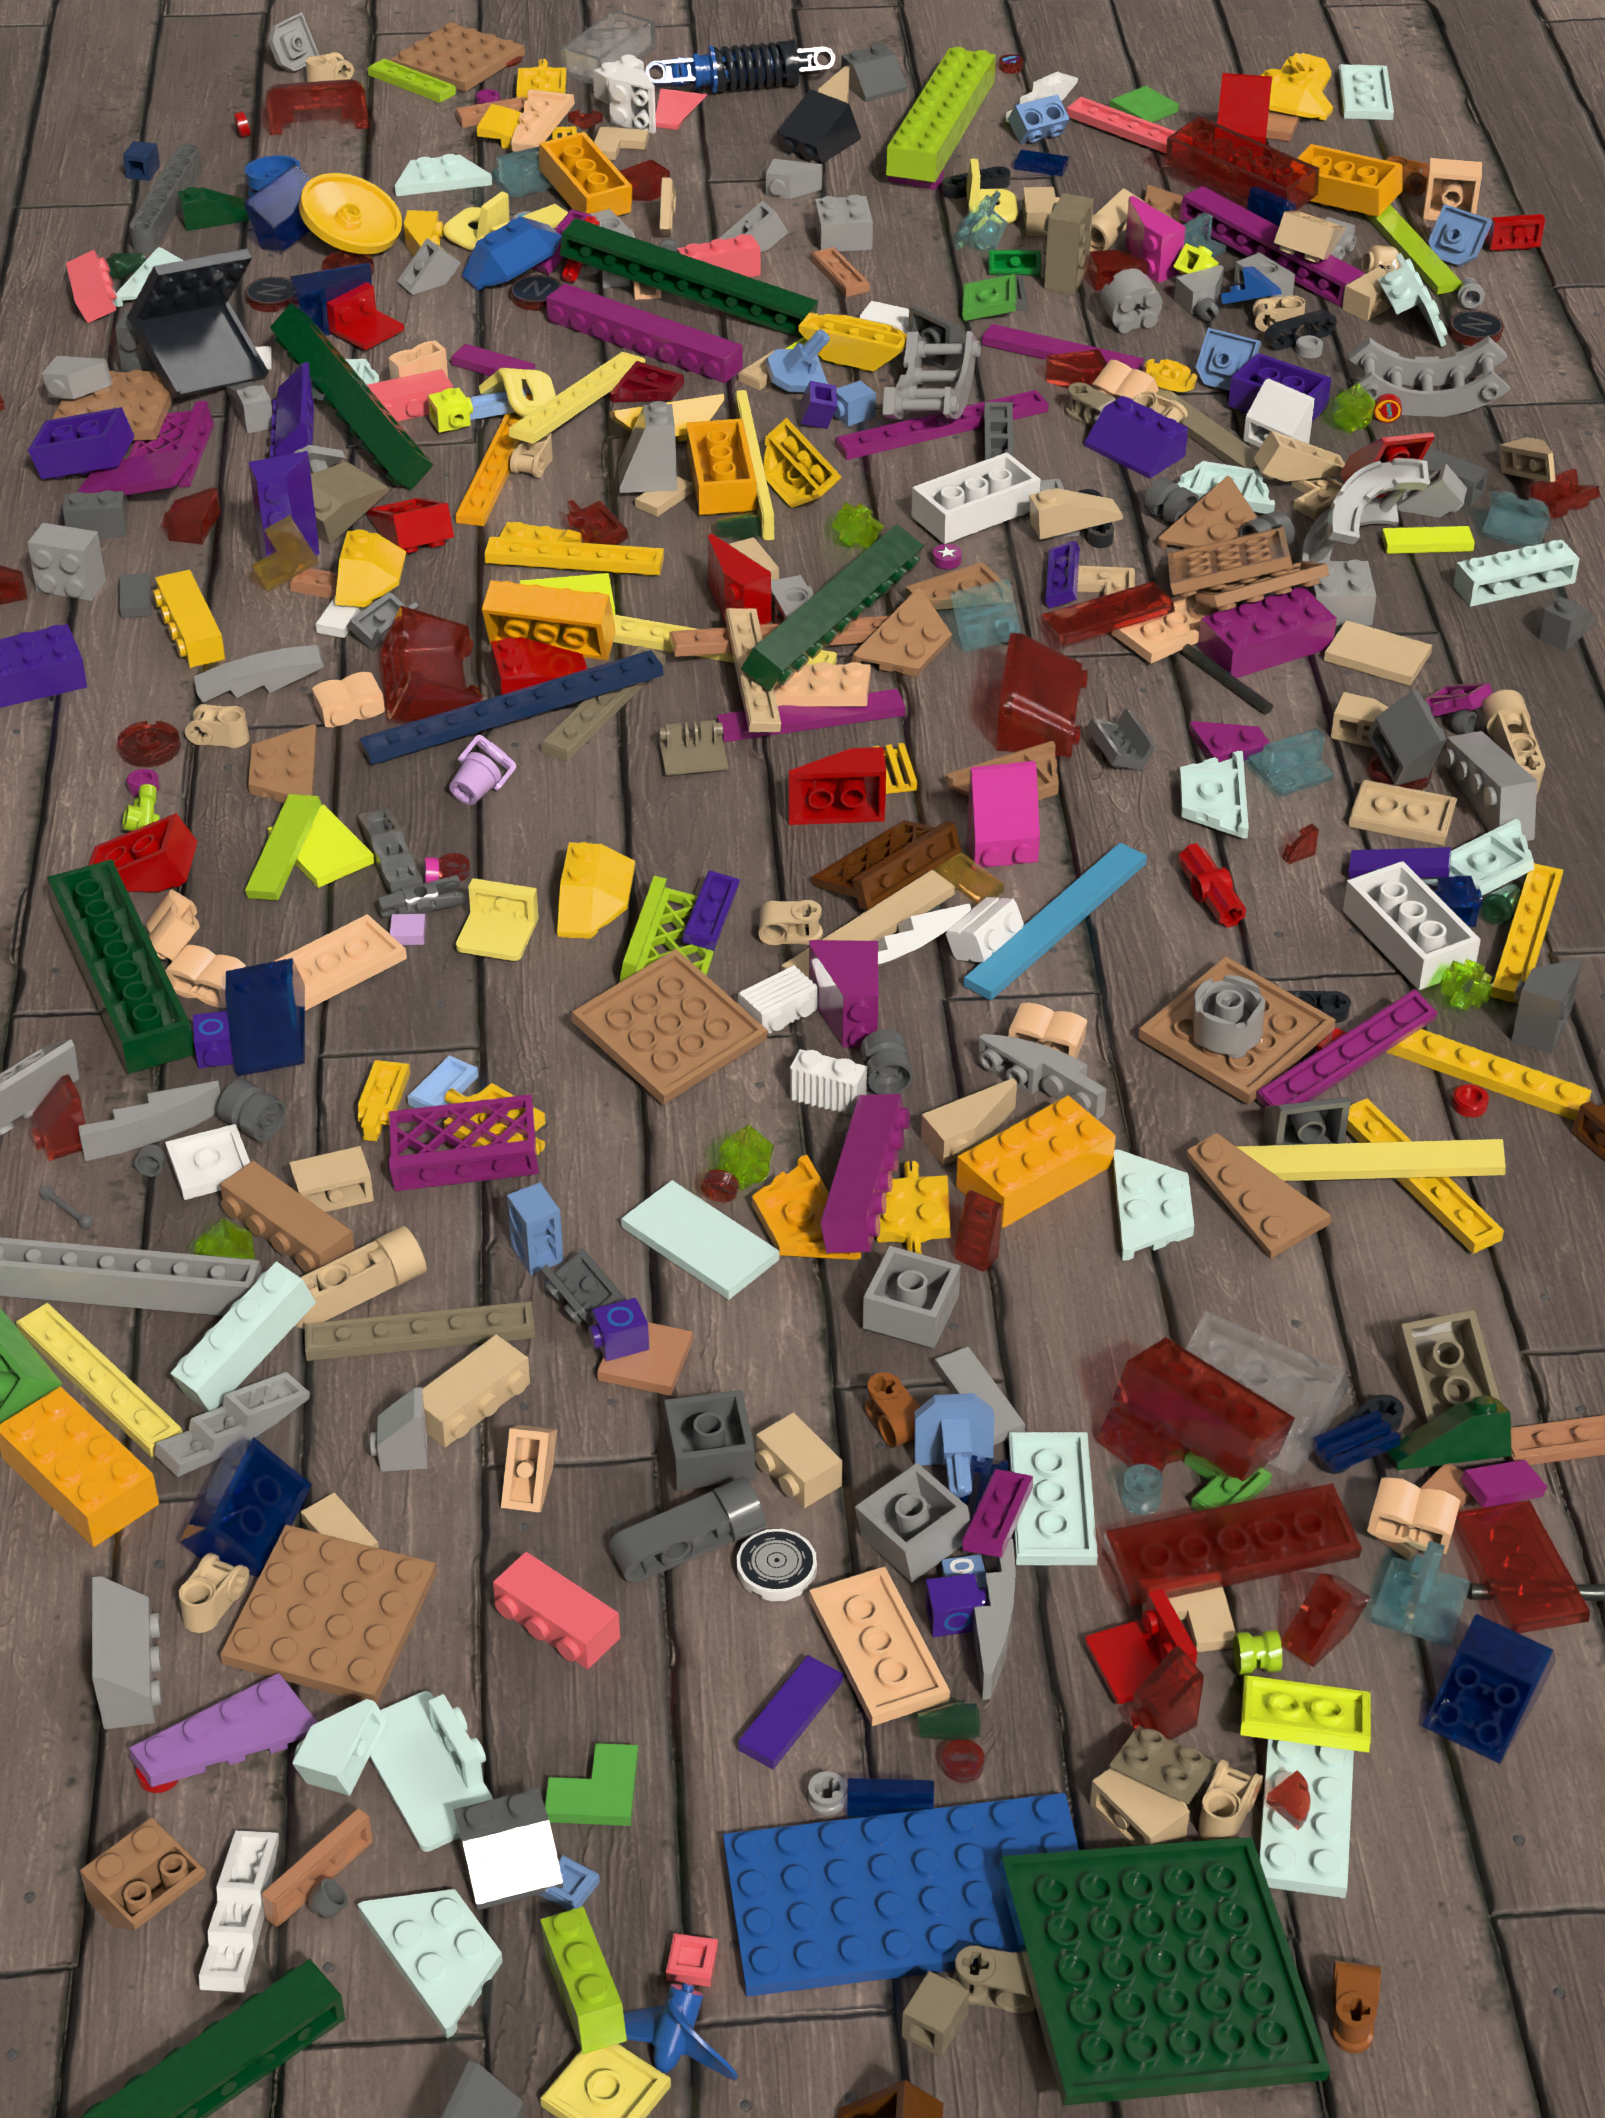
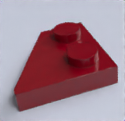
M636 361L610 392L611 402L672 400L685 384L684 375Z

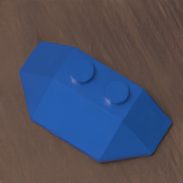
M522 216L512 219L508 224L488 233L476 242L462 277L476 291L483 289L484 286H493L509 281L552 256L559 243H561L562 235L550 225Z

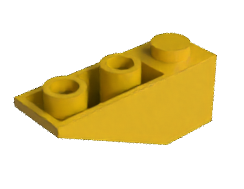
M407 210L404 220L405 245L413 257L427 238L440 246V237H443L444 225L443 221H439L438 211Z

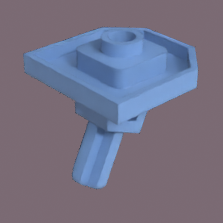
M1444 204L1428 242L1431 249L1442 261L1461 267L1477 259L1493 221Z
M1208 327L1196 364V369L1203 383L1206 386L1230 392L1231 377L1258 353L1261 342Z
M820 329L814 333L805 345L798 343L793 349H776L767 357L765 363L771 382L788 392H805L809 381L828 384L817 354L830 340L829 335Z
M974 1393L934 1395L914 1412V1462L920 1466L943 1464L947 1469L948 1490L958 1498L971 1494L970 1464L993 1462V1408Z

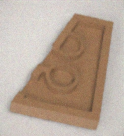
M983 562L906 586L907 598L919 588L926 595L935 610L1013 602V591Z

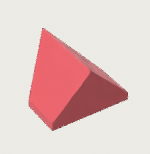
M660 89L656 110V127L678 130L685 117L707 94Z

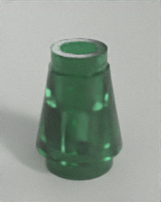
M141 252L112 253L106 259L111 271L109 272L111 278L119 280L136 272L146 261L144 254Z
M752 512L718 519L717 534L718 536L741 540L752 537L759 538L761 535L759 515H753Z
M1506 884L1504 887L1487 895L1482 902L1484 918L1492 924L1508 922L1512 918L1521 896L1519 887L1515 884Z
M966 1700L918 1713L921 1739L971 1742V1738L981 1737L977 1703L967 1704Z

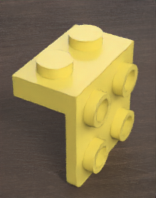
M472 878L468 886L470 914L456 942L457 951L503 960H520L539 919L537 888Z

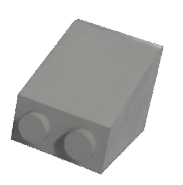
M655 401L650 403V405H643L618 463L620 493L677 491L675 423L672 404Z

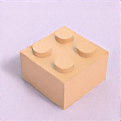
M1430 158L1423 219L1437 220L1444 204L1476 214L1482 179V162Z

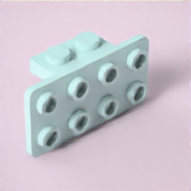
M1401 253L1397 254L1396 258L1400 268L1390 271L1378 279L1382 290L1396 314L1417 305L1440 346L1447 345L1444 336L1448 335L1442 320L1438 317L1440 312L1434 299H1431L1427 287L1423 285L1410 258L1405 260Z
M423 1691L380 1710L387 1723L369 1758L422 1851L429 1852L458 1839L453 1809L493 1800V1797L483 1782L481 1763L486 1761L484 1750L476 1737L470 1739L466 1732L468 1727L462 1711L459 1707L452 1709L444 1694L434 1698L432 1693Z

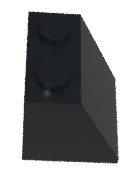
M811 89L777 131L781 147L786 152L795 153L803 156L808 161L813 160L821 164L858 142L861 138L849 103Z

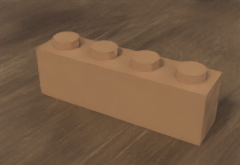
M255 1161L250 1162L220 1183L221 1205L225 1213L229 1217L237 1218L244 1223L255 1236H261L266 1239L277 1252L288 1255L297 1262L303 1271L312 1272L355 1251L353 1233L350 1229Z

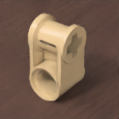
M338 52L311 56L306 59L307 85L313 88H323L327 85L346 82L354 74L353 65L349 61L344 60V57Z
M1293 295L1287 297H1263L1256 300L1252 309L1257 329L1266 332L1267 328L1273 323L1305 314V300L1302 297ZM1301 325L1297 331L1301 330L1304 325Z
M1150 391L1141 392L1133 399V401L1152 408L1154 411L1174 419L1178 423L1185 421L1188 417V412L1182 404Z
M551 433L534 444L521 441L511 456V472L519 473L521 471L533 474L535 478H541L545 469L553 460Z
M201 704L193 712V721L189 722L185 728V735L190 742L201 746L214 745L238 748L247 744L250 738L245 711L238 706L227 707Z
M813 900L768 901L764 903L759 911L758 935L760 940L768 945H809V940H821L823 936V929L819 924V919L822 915L821 906ZM806 910H809V917H806ZM805 928H809V935H806Z
M213 1553L206 1554L197 1569L179 1589L182 1621L185 1628L196 1633L212 1630L233 1602L244 1592L249 1579V1569L243 1565L234 1567L220 1561L218 1555Z
M1222 1759L1219 1762L1202 1801L1198 1831L1204 1841L1236 1838L1247 1813L1251 1811L1257 1799L1263 1780L1262 1775L1256 1773L1254 1776L1229 1767L1228 1761Z

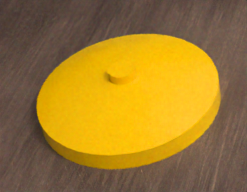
M342 173L318 175L306 183L299 199V211L307 227L321 240L347 252L357 254L383 252L395 244L402 228L401 213L391 197L376 185L356 176Z

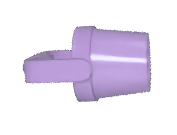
M477 735L457 759L462 763L450 783V791L462 803L474 805L490 789L494 788L495 791H498L516 769V764L493 742L488 741L482 735ZM475 744L508 770L502 778L500 770L491 759L477 752L469 753Z

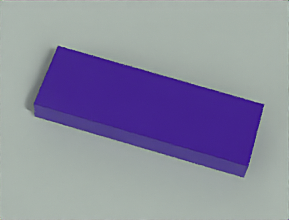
M1076 541L1050 548L1048 551L1045 601L1049 609L1077 600L1080 548Z
M1451 847L1351 850L1348 870L1349 879L1402 861L1419 878L1449 877L1452 857Z
M708 870L684 931L682 942L715 951L739 888L740 879Z
M807 1655L738 1741V1751L774 1770L843 1683V1673Z

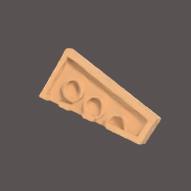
M529 89L528 100H525L524 112L519 117L520 124L516 126L511 141L512 151L522 152L526 155L535 154L539 150V143L546 141L575 104L574 95Z

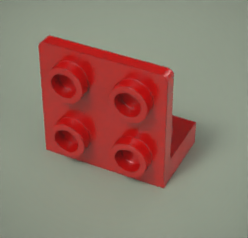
M1543 214L1492 217L1491 220L1493 222L1485 238V242L1490 250L1501 252L1506 249L1528 250L1533 247H1541L1545 225Z
M367 282L326 303L329 331L364 350L371 349L375 345L404 331L403 323L376 310L374 286Z
M1163 1588L1147 1593L1146 1610L1142 1612V1619L1085 1637V1645L1116 1704L1121 1705L1194 1682L1198 1651Z

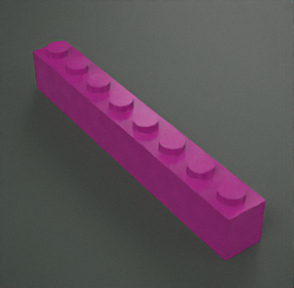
M1204 186L1183 196L1180 220L1248 257L1260 252L1294 273V282L1340 307L1343 306L1345 286L1365 275L1364 272L1331 254L1328 259H1320L1319 263L1305 259V253L1295 250L1294 254L1279 250L1280 245L1274 243L1279 229L1277 225Z
M566 283L546 297L547 321L722 383H726L743 369V345Z

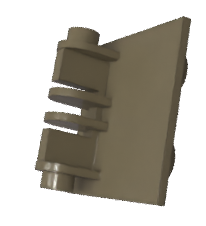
M716 720L700 721V731H698L697 721H693L692 732H689L687 722H684V732H682L681 723L665 724V727L659 728L658 738L665 774L684 775L688 773L729 770L722 739V722L716 723Z
M1138 1725L1112 1760L1109 1767L1189 1804L1195 1795L1199 1797L1202 1795L1207 1784L1205 1779L1216 1762L1204 1757L1200 1751L1194 1748L1183 1747L1166 1739L1156 1730L1145 1729Z

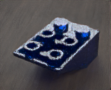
M370 263L291 276L294 305L309 315L325 336L333 334L329 331L326 303L366 282L372 285Z
M1475 1614L1422 1727L1501 1765L1539 1698L1555 1664L1554 1650Z

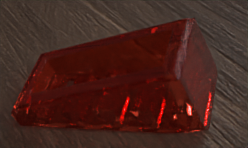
M973 1190L967 1192L955 1245L956 1260L984 1272L998 1258L1002 1215L1001 1203ZM976 1210L979 1211V1212H981V1213H983V1214L988 1215L989 1218L986 1217V1216H984V1215H981V1214L977 1213Z

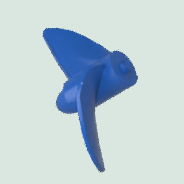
M683 1982L682 1986L670 1984L664 2005L623 2013L627 2039L652 2043L655 2046V2067L662 2073L671 2071L678 2063L681 2055H688L731 2080L735 2081L738 2078L732 2066L694 2030L704 1997L702 1993L694 1990V1985Z

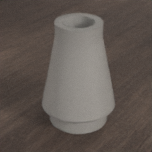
M1466 278L1461 284L1458 300L1465 308L1478 307L1484 301V289L1474 278Z

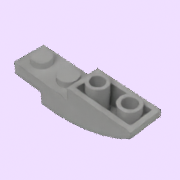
M983 1034L979 1037L978 1063L987 1070L994 1072L1005 1080L1014 1078L1017 1082V1087L1030 1095H1033L1040 1088L1059 1100L1069 1095L1097 1120L1104 1115L1107 1088L1087 1077V1064L1061 1051L1028 1040Z

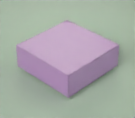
M392 914L390 935L401 945H424L426 930L425 914Z

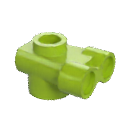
M144 784L139 787V798L134 800L133 805L127 804L125 808L122 830L133 831L160 819V815L154 813L157 797L155 786Z

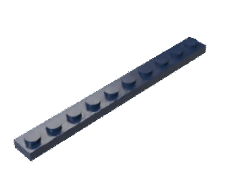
M652 650L361 737L359 738L361 749L370 764L386 762L397 756L416 753L420 749L437 744H445L450 740L466 735H475L479 731L496 726H504L509 722L525 717H533L548 710L563 708L571 703L589 700L607 692L619 691L624 687L640 682L651 681L653 678L664 675L663 665Z

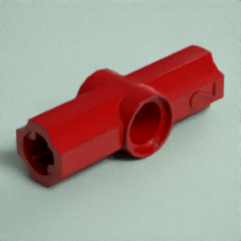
M1197 843L1187 845L1178 854V864L1190 880L1194 899L1198 903L1205 902L1218 922L1224 924L1226 928L1236 926L1241 919L1245 918L1246 907L1233 890V882L1229 871L1225 867L1218 868L1203 847H1199Z

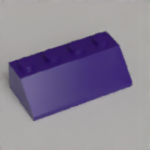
M309 362L302 363L278 388V398L273 399L271 458L293 454L296 450L302 449L307 445H313L314 403Z
M307 451L248 462L261 563L269 581L295 576L301 567H307L320 554Z

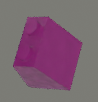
M809 940V980L812 979L813 984L816 983L818 987L817 1009L842 1047L861 1048L862 1041L866 1036L878 1031V941Z

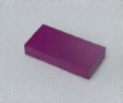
M1526 1460L1467 1469L1460 1479L1482 1508L1543 1497L1548 1488Z

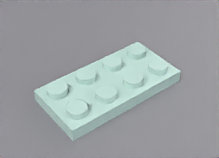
M1273 1739L1267 1740L1259 1859L1269 1888L1340 1898L1346 1897L1354 1750Z

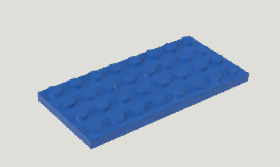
M1066 1793L723 1834V1845L746 1997L923 1975L929 1971L933 1973L954 1971L957 1954L968 1946H980L1005 1952H1021L998 1865L1001 1856L1079 1850ZM977 1958L973 1959L972 1966L977 1967Z

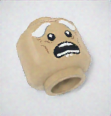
M1371 246L1362 256V271L1367 274L1377 267L1389 272L1399 269L1400 265L1396 258V255L1399 254L1398 250L1392 246Z

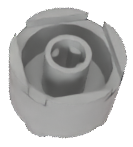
M1126 269L1114 275L1113 278L1115 280L1109 286L1106 283L1103 287L1100 299L1102 306L1120 333H1128L1136 328H1151L1155 326L1162 309V298L1150 278L1138 269Z
M1225 975L1224 980L1213 982V978L1203 982L1196 990L1194 998V1042L1211 1051L1227 1054L1231 1058H1241L1246 1054V1051L1256 1046L1262 1038L1265 998L1260 994V988L1257 984L1247 978L1236 975Z

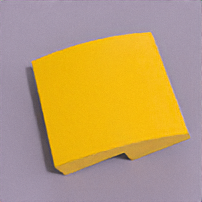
M491 104L476 127L477 136L501 139V148L512 149L511 141L516 126L520 124L519 117L521 112Z

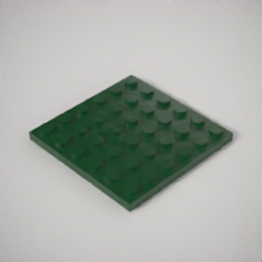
M1252 1837L1001 1856L998 1869L1063 2106L1327 2080L1331 2070Z

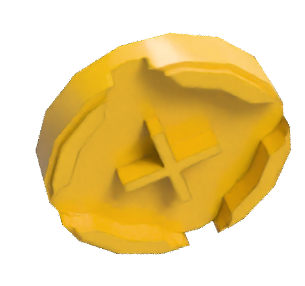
M1155 359L1145 362L1143 372L1153 377L1158 387L1177 392H1187L1194 389L1197 375L1195 373L1191 375V369L1186 365L1168 359H1161L1160 363H1154Z

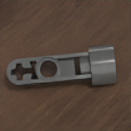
M741 1477L713 1489L710 1493L618 1532L610 1540L609 1549L625 1579L628 1582L636 1583L730 1542H736L766 1529V1520L752 1485L746 1477Z

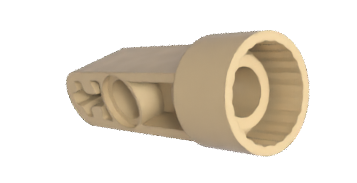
M1125 188L1096 214L1092 215L1091 257H1098L1104 254L1115 243L1117 237L1126 230L1128 200L1130 196L1135 195Z
M1514 690L1497 691L1488 696L1481 706V715L1487 731L1502 750L1537 780L1538 793L1545 770V762L1530 725L1531 719L1524 699L1520 693Z
M401 1226L375 1239L373 1242L300 1277L315 1299L316 1304L295 1326L305 1329L304 1324L325 1322L395 1286L398 1287L426 1273L425 1258L410 1230L405 1226Z

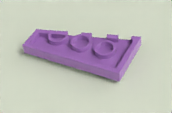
M277 1673L130 1747V1759L146 1778L149 1785L154 1787L204 1773L207 1766L216 1763L228 1762V1765L246 1761L245 1755L266 1749H269L271 1754L288 1749V1743L305 1739L310 1727L318 1722L283 1677Z

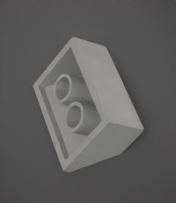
M71 1039L45 1045L0 1073V1136L14 1127L12 1121L18 1117L23 1116L26 1119L41 1111L43 1107L40 1103L50 1097L52 1101L57 1100L71 1091L69 1085L79 1079L75 1045Z
M102 1576L92 1577V1679L104 1729L155 1723V1706L163 1704L161 1681L155 1680V1672L162 1671L160 1646H154V1638H161L159 1613H152L148 1596Z

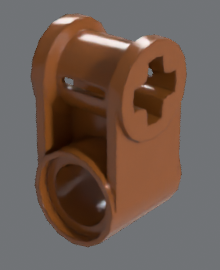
M1389 156L1386 161L1402 164V191L1413 194H1422L1426 191L1429 172L1428 163L1406 159L1401 156Z
M887 1372L874 1374L867 1383V1392L870 1396L865 1403L867 1417L873 1422L886 1444L891 1448L914 1440V1412L921 1405L913 1399L900 1379L895 1375Z
M1335 1960L1332 1982V2002H1334L1332 2036L1336 2045L1343 2051L1361 2053L1372 2045L1374 2023L1377 2017L1380 1996L1381 1966Z

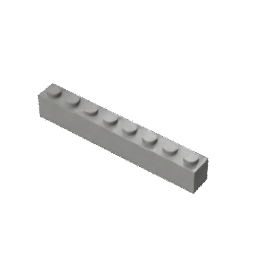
M0 1237V1296L225 1316L230 1311L231 1306L251 1289L262 1274L260 1260Z

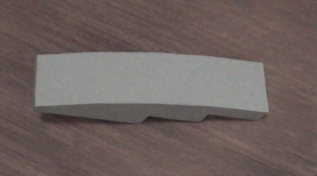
M318 645L290 647L258 653L222 664L194 676L197 695L204 703L229 690L232 691L236 698L263 685L269 693H272L323 668L324 663Z
M213 1081L147 1093L149 1103L114 1109V1120L78 1126L85 1161L124 1153L161 1141L217 1115L218 1103L221 1097L219 1082Z
M284 1372L224 1394L222 1407L191 1418L189 1431L157 1442L154 1455L179 1477L209 1464L251 1441L309 1399L310 1392L288 1372Z
M1010 1539L1003 1557H996V1572L986 1573L985 1591L988 1606L974 1607L973 1639L982 1700L991 1699L1004 1667L1012 1632L1016 1578L1013 1539Z

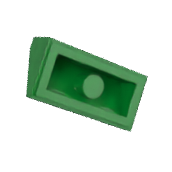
M989 250V275L1041 276V250Z

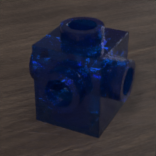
M1472 876L1439 877L1437 889L1433 892L1468 927H1476L1479 909L1482 906V894L1480 889H1476Z

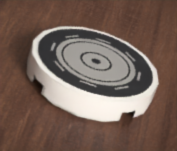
M767 1529L756 1533L741 1545L737 1554V1577L745 1590L751 1594L752 1591L760 1594L761 1599L787 1601L798 1597L808 1589V1585L812 1580L814 1581L817 1574V1560L814 1548L807 1539L789 1530Z

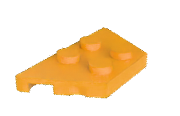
M808 1155L801 1156L798 1159V1166L788 1174L781 1172L773 1179L770 1185L764 1186L752 1196L753 1209L774 1247L779 1250L780 1256L861 1259V1252H826L821 1219L829 1192Z

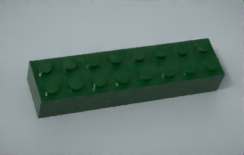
M113 860L48 876L47 880L53 909L127 1073L130 1074L195 1055L191 1024Z

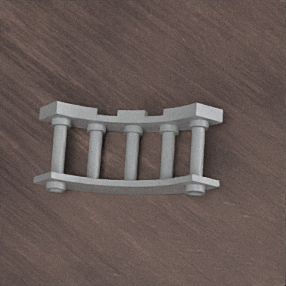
M967 331L966 343L927 344L919 332H907L903 363L904 368H908L906 375H900L896 387H884L882 415L887 419H903L907 414H911V412L943 411V415L946 418L958 419L967 405L973 381L975 359L980 357L981 353L980 341L976 339L973 332ZM926 355H964L961 370H923L921 368L922 358H926ZM923 382H957L954 389L951 387H945V389H917L918 385L923 384Z
M1487 336L1477 344L1456 352V356L1440 359L1439 356H1415V359H1409L1399 356V353L1383 347L1369 337L1349 353V360L1364 370V378L1352 386L1351 391L1373 406L1379 396L1394 394L1401 400V415L1434 417L1457 415L1482 407L1511 390L1510 386L1494 372V367L1506 360L1507 354ZM1483 374L1479 379L1465 385V380ZM1454 383L1453 389L1441 391L1433 390V386H1441ZM1402 384L1422 386V391L1403 388Z
M1395 458L1391 462L1386 463L1374 462L1355 472L1336 494L1331 507L1322 513L1308 530L1301 548L1300 562L1330 560L1332 549L1338 541L1352 545L1360 538V526L1367 524H1389L1396 526L1399 523L1396 502L1407 489L1425 491L1430 485L1427 461ZM1390 491L1386 497L1375 498L1382 493Z

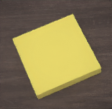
M619 2044L584 2055L580 2050L540 2098L541 2107L558 2118H646L671 2087V2078Z

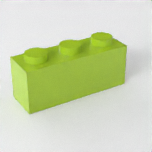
M584 1906L540 1919L546 1959L582 2054L584 2055L627 2041L622 2002Z

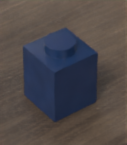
M138 141L131 143L123 154L126 178L147 181L152 179L160 168L157 143Z

